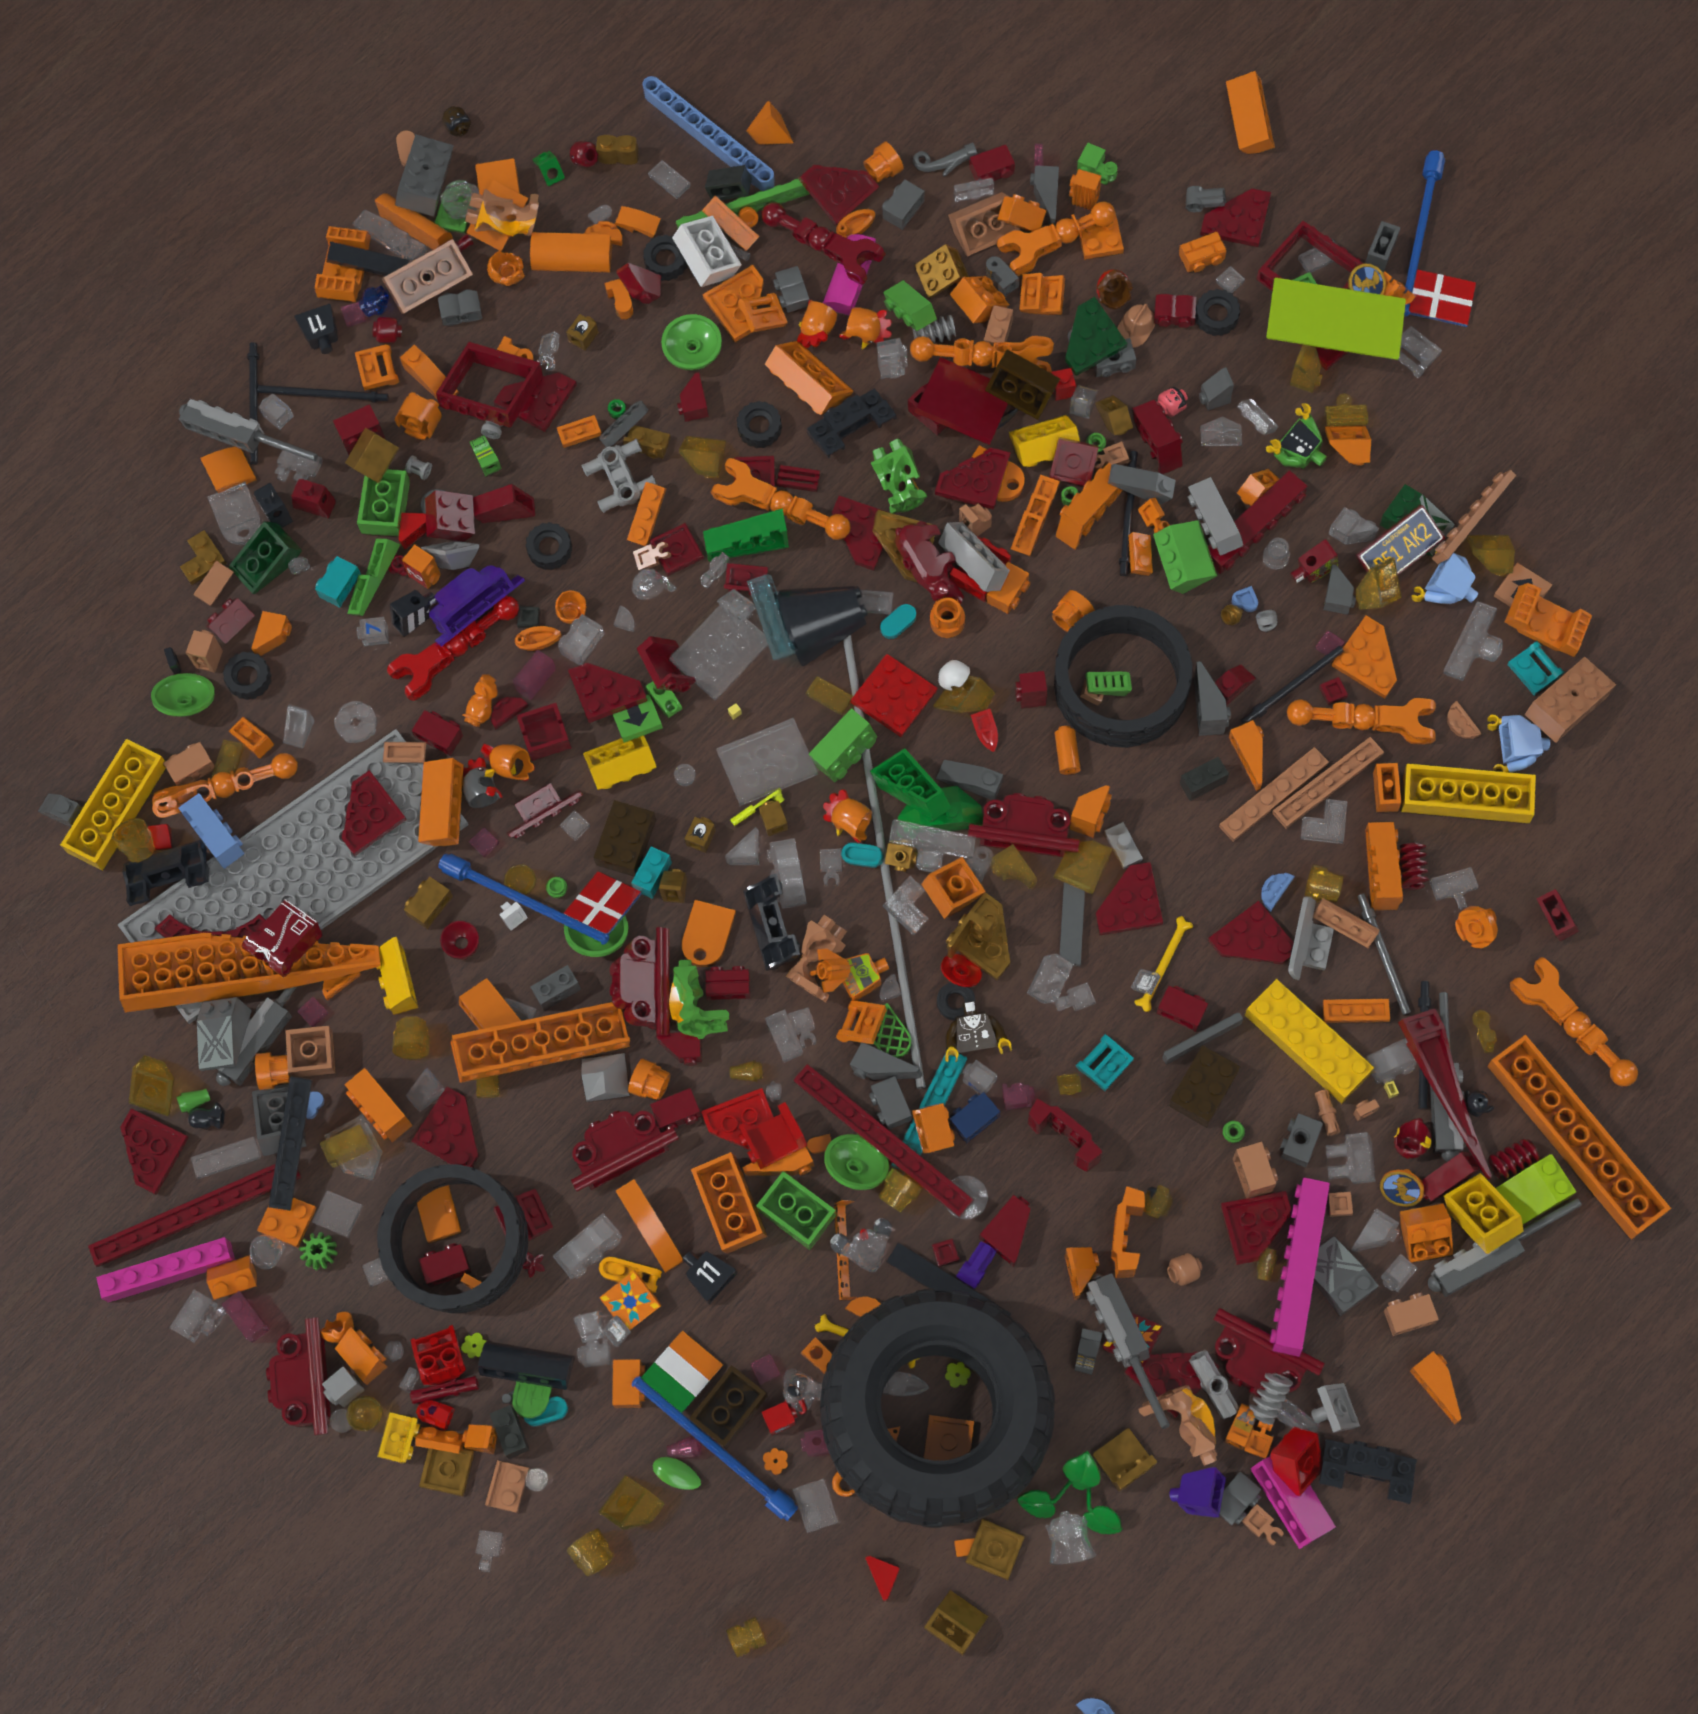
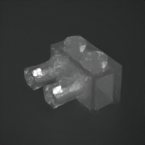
M1368 1132L1345 1135V1143L1326 1145L1327 1159L1345 1156L1348 1158L1347 1165L1328 1166L1329 1180L1349 1178L1353 1184L1376 1182L1372 1139Z

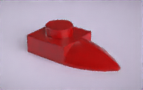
M989 708L970 716L979 740L987 749L994 752L998 743V732L991 709Z

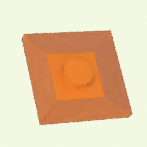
M1366 426L1325 427L1330 445L1349 463L1353 465L1370 463L1371 437Z

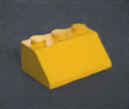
M1067 415L1009 432L1016 455L1023 467H1032L1037 465V462L1044 460L1052 461L1059 437L1080 442L1077 426Z
M644 735L627 742H623L622 738L583 753L598 790L608 789L615 783L629 781L633 776L647 774L652 769L657 768Z
M393 937L379 947L381 966L376 967V969L381 971L382 976L379 977L381 989H385L387 995L383 997L385 1007L390 1009L393 1015L419 1007L404 948L398 938Z

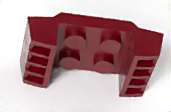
M1038 1098L1036 1099L1028 1116V1125L1036 1134H1039L1050 1122L1054 1131L1060 1135L1062 1133L1069 1138V1143L1078 1149L1080 1147V1150L1075 1154V1166L1085 1172L1096 1166L1101 1161L1103 1151L1092 1141L1091 1133L1058 1106H1049Z

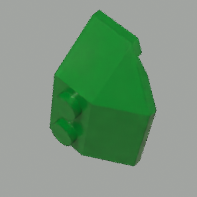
M958 786L941 788L951 809L933 820L906 804L898 816L900 837L905 838L969 829L970 824L982 826V807Z

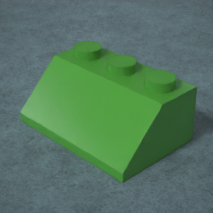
M1200 521L1170 525L1153 534L1171 590L1184 594L1217 577Z

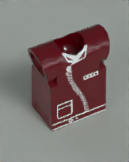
M285 899L259 927V931H255L245 938L242 948L255 958L268 962L269 967L282 977H286L291 971L294 962H297L323 935L315 919Z

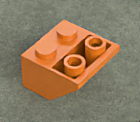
M986 276L963 277L950 293L951 297L973 323L988 321L994 305L1004 308L1010 305L1005 300L1004 294L998 291L993 285V281Z
M1105 785L1078 797L1071 815L1070 830L1094 838L1096 832L1100 833L1104 822V813L1107 814L1111 804L1110 786Z
M1443 1203L1400 1211L1401 1231L1410 1263L1453 1255L1451 1218Z
M351 1327L347 1330L335 1350L358 1377L368 1385L387 1368L384 1363L386 1358L375 1346H369L372 1341L360 1329L356 1332Z

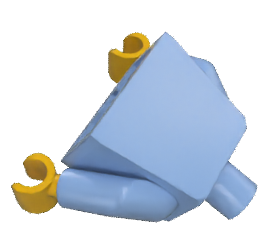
M1453 553L1449 559L1439 563L1425 587L1427 591L1424 592L1421 587H1415L1414 592L1420 593V595H1411L1412 600L1420 602L1425 598V601L1442 604L1456 603L1463 598L1469 602L1474 601L1478 592L1470 587L1475 580V575L1467 559Z
M1496 715L1488 717V722H1496L1495 724L1487 725L1489 730L1494 731L1499 727L1503 763H1507V766L1495 765L1493 771L1501 769L1503 772L1514 773L1524 770L1536 762V758L1543 754V750L1547 751L1550 748L1549 738H1542L1540 728L1523 716H1502L1500 719Z

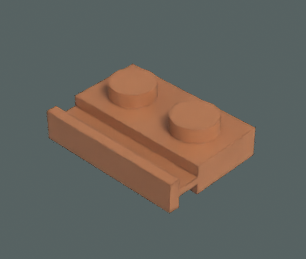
M497 1460L485 1505L518 1514L530 1469Z

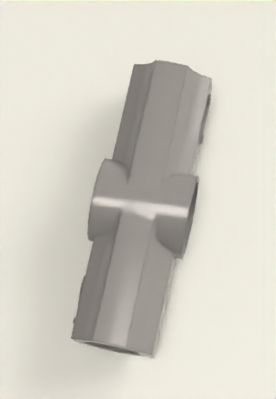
M1203 1350L1191 1356L1189 1362L1201 1381V1388L1209 1395L1220 1417L1225 1419L1237 1413L1239 1407L1228 1389L1227 1380L1220 1375L1209 1353ZM1216 1380L1217 1385L1214 1389H1212V1382Z

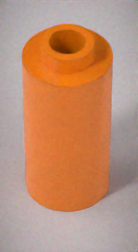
M1061 726L1055 731L1059 771L1063 775L1076 774L1081 771L1076 731L1070 726Z

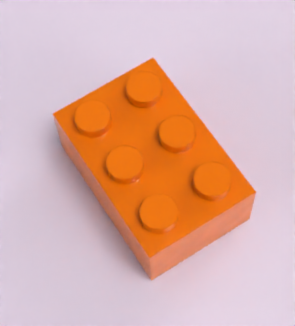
M365 1068L344 1084L348 1089L346 1092L347 1096L371 1124L375 1121L373 1127L384 1140L389 1138L393 1143L413 1126Z

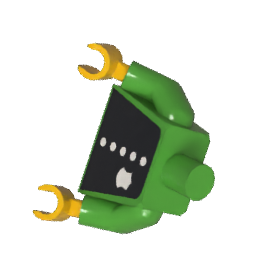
M1307 403L1302 404L1304 412H1302L1301 408H1296L1295 413L1303 418L1297 420L1281 441L1277 439L1271 440L1270 443L1273 447L1271 445L1266 447V451L1268 453L1274 452V456L1285 467L1306 468L1310 461L1322 466L1327 459V456L1319 451L1323 440L1312 415L1309 414L1311 407Z

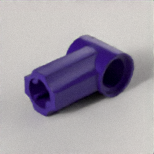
M980 1242L970 1259L965 1261L956 1277L976 1289L997 1251L988 1244Z

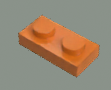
M595 415L556 427L563 448L601 436Z
M1132 532L1129 534L1131 573L1149 576L1153 573L1151 536Z
M421 1427L415 1440V1446L459 1454L464 1445L462 1443L463 1434L455 1431L436 1430L433 1427Z

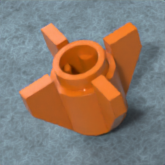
M1383 272L1386 279L1384 295L1406 299L1405 305L1411 303L1416 296L1409 290L1404 293L1407 289L1404 284L1396 279L1390 282L1393 277L1387 272Z
M818 949V959L823 961L818 963L817 970L810 971V975H818L821 980H824L822 982L823 993L832 992L847 979L851 970L850 965L846 959L829 949Z

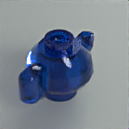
M383 286L377 288L370 287L363 292L362 299L359 300V306L367 317L382 315L387 309L390 298Z

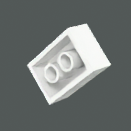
M713 216L681 224L672 237L701 287L733 277L741 266L740 261Z

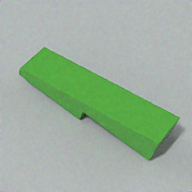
M376 539L366 575H358L347 614L364 615L401 544L389 539Z

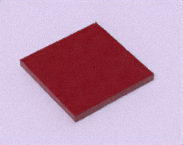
M940 357L916 407L915 413L990 445L1008 403L985 391L990 378Z

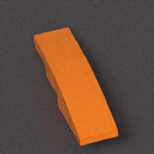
M1040 475L1027 509L1024 511L1011 550L1027 556L1031 555L1053 503L1060 481Z

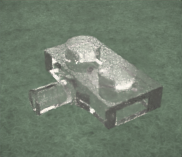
M1471 867L1438 876L1429 881L1436 901L1448 897L1455 898L1458 909L1467 907L1463 895L1479 887Z

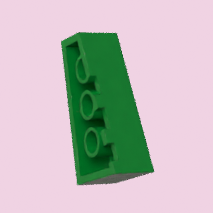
M783 508L703 531L708 562L789 548Z
M905 748L870 770L878 788L933 820L951 809L943 790Z

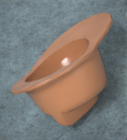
M1147 304L1135 305L1126 312L1117 329L1124 339H1131L1133 348L1142 345L1154 329V312L1148 308Z

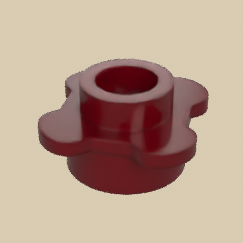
M394 556L389 567L391 574L408 575L402 561L404 556Z

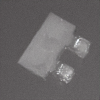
M282 450L277 460L279 466L275 473L278 474V480L286 482L290 470L297 471L293 478L295 481H298V479L307 480L309 476L315 478L323 463V459L318 456L316 461H312Z

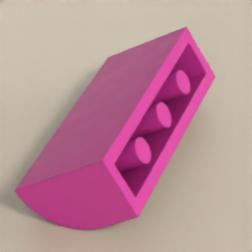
M853 234L847 237L852 241L868 238L876 243L875 238L860 234ZM872 260L865 261L861 265V267L865 269L866 274L868 273ZM837 263L823 304L831 307L835 312L850 316L863 285L850 280L844 266L840 263Z
M1270 1456L1250 1468L1299 1549L1336 1528L1312 1487L1309 1485L1301 1496L1295 1495L1273 1471Z

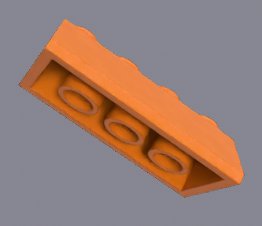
M797 341L776 345L765 363L773 375L778 376L784 381L785 386L795 391L802 401L807 402L817 414H825L829 408L837 407L853 393V390Z

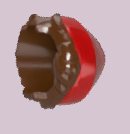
M1111 269L1101 275L1097 283V295L1100 303L1107 308L1116 310L1132 299L1130 293L1133 290L1132 283L1125 273L1120 270Z

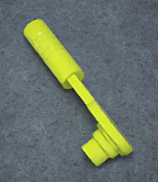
M781 788L755 806L750 805L731 818V823L736 826L755 813V809L769 799L779 800V803L783 802L785 799L782 796Z

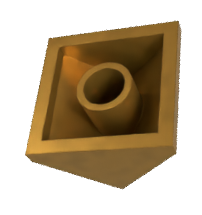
M365 428L345 463L354 470L380 483L399 447Z

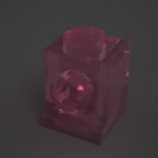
M1015 1083L1007 1088V1084H1002L1005 1110L1031 1107L1032 1100L1035 1099L1033 1086L1029 1087V1085H1024V1083Z
M822 1430L804 1432L805 1438H801L802 1452L807 1451L808 1457L829 1454ZM819 1438L821 1439V1444L815 1446L813 1440Z

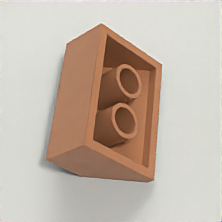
M1000 192L948 215L954 234L966 256L997 244L1000 237L1014 230L1020 231L1018 227L997 220L1004 196L1009 197L1008 195Z

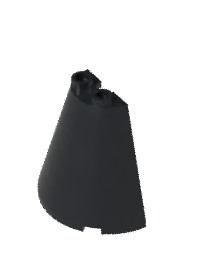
M859 586L797 588L777 591L778 595L780 594L777 597L790 641H792L796 648L794 651L801 666L807 665L867 624L865 617L868 616L864 604L860 605L859 598H862Z

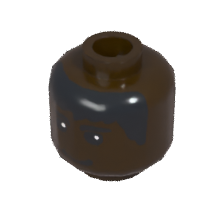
M451 106L444 111L442 123L448 132L453 136L465 135L471 126V120L463 108Z

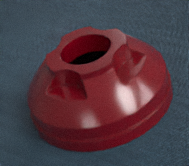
M452 922L442 931L440 936L441 947L451 958L466 959L472 956L478 949L479 934L476 928L469 922ZM460 938L468 940V945L464 949L456 947V941Z

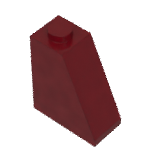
M513 484L473 497L474 518L482 523L536 516L534 497Z
M1470 1152L1459 1153L1421 1180L1424 1186L1423 1197L1426 1200L1435 1201L1480 1172L1481 1169Z
M1015 1195L1009 1199L979 1235V1239L996 1250L997 1254L1012 1267L1017 1263L1031 1210L1028 1207L1030 1204L1023 1197L1019 1196L1017 1198Z

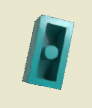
M336 556L334 561L328 564L323 578H320L316 583L315 590L318 596L340 608L356 584L358 575H361L358 566Z
M651 846L631 882L633 888L653 899L660 886L664 871H668L672 864L670 855Z

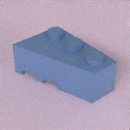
M199 793L178 808L224 869L244 855L240 848L243 845L236 834L234 836L230 835L233 832L226 822L221 823L223 817L217 809L212 811Z

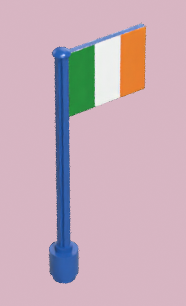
M682 1330L644 1375L633 1379L632 1387H636L761 1493L767 1501L765 1506L781 1520L784 1518L788 1521L799 1508L795 1504L796 1501L780 1488L777 1491L770 1489L682 1414L723 1366L721 1362Z

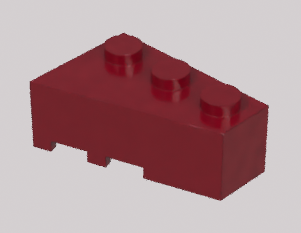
M1154 399L1132 408L1134 424L1143 442L1148 443L1153 452H1150L1152 459H1157L1159 473L1165 474L1183 467L1181 453L1183 440L1180 433L1175 432L1171 419L1166 418L1163 407L1158 406Z

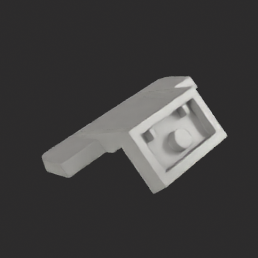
M1308 896L1303 898L1288 968L1289 974L1296 980H1300L1302 966L1325 971L1334 930L1331 927L1313 924L1312 918L1316 900Z

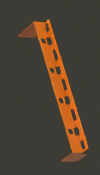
M846 1200L839 1201L834 1206V1209L836 1210L837 1207L838 1210L835 1217L836 1237L842 1236L846 1241L844 1249L840 1250V1256L837 1250L839 1300L857 1298L850 1297L845 1206L854 1201ZM841 1282H844V1288H841Z

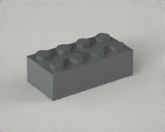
M415 134L398 187L395 206L434 217L450 166L454 145Z

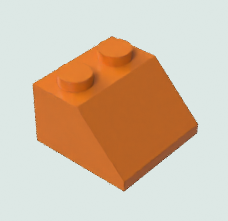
M963 857L930 873L921 884L944 919L961 911L986 892Z

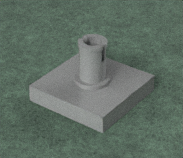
M1344 1383L1317 1388L1323 1406L1312 1410V1417L1316 1423H1321L1328 1419L1333 1432L1360 1427Z

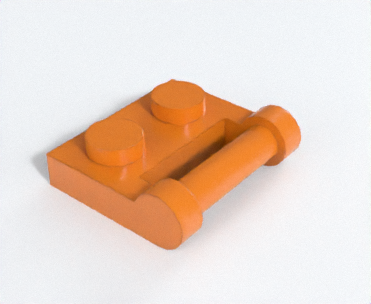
M769 293L764 297L753 299L742 298L738 301L739 309L743 311L751 333L784 327L788 323L775 293ZM766 304L771 306L767 308L752 310V307Z
M381 345L355 352L364 391L399 383V378L395 374L391 358L392 350L390 345ZM377 356H383L387 371L386 376H381Z
M851 1001L848 1006L849 1012L836 1038L841 1042L855 1041L874 1044L887 1011L886 1006ZM860 1013L854 1031H851L855 1017Z

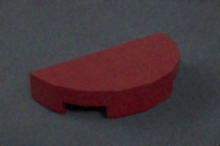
M505 697L499 700L493 706L491 722L495 730L529 706L528 703L522 698Z

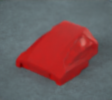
M453 1325L416 1340L415 1338L410 1339L423 1385H438L451 1381L454 1378L457 1379L466 1370Z

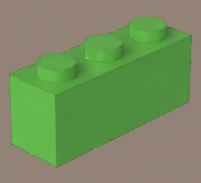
M904 280L883 292L886 298L884 303L887 309L893 311L898 319L902 318L908 327L911 326L918 331L937 320L932 304Z

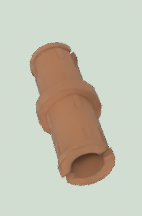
M1321 1090L1316 1092L1315 1097L1320 1110L1319 1117L1324 1122L1327 1136L1340 1133L1335 1115L1337 1112L1331 1103L1329 1091Z

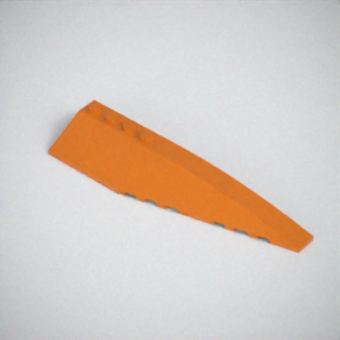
M198 933L118 944L119 998L124 1012H132L282 990L381 966L379 946L350 944L348 946L340 945V943L336 942L321 944L317 941L297 962H294L289 974L286 977H282L269 967L268 962L255 958L242 948V943L247 936L240 938L231 937L228 934L212 936L211 933Z

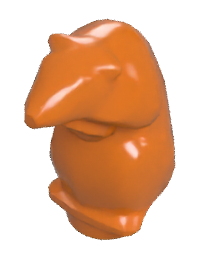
M483 674L474 687L476 694L470 698L465 714L462 715L465 717L464 722L475 727H480L481 724L489 719L492 712V699L497 697L496 679L491 675Z

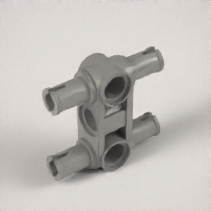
M637 439L623 446L606 447L597 455L598 458L582 464L587 477L604 469L614 489L613 495L598 501V505L603 513L618 505L623 507L636 503L641 498L646 482L658 485L653 475L638 483L634 481L625 460L626 457L642 451ZM615 453V460L608 462V456ZM632 490L631 497L625 499V491Z

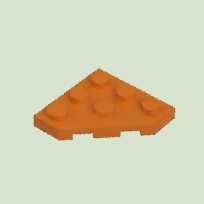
M754 265L703 294V299L734 342L751 333L745 315L739 309V299L761 297L764 279ZM758 306L752 307V310L758 309Z
M1366 615L1343 647L1344 653L1333 661L1332 667L1385 699L1395 685L1397 678L1384 626Z

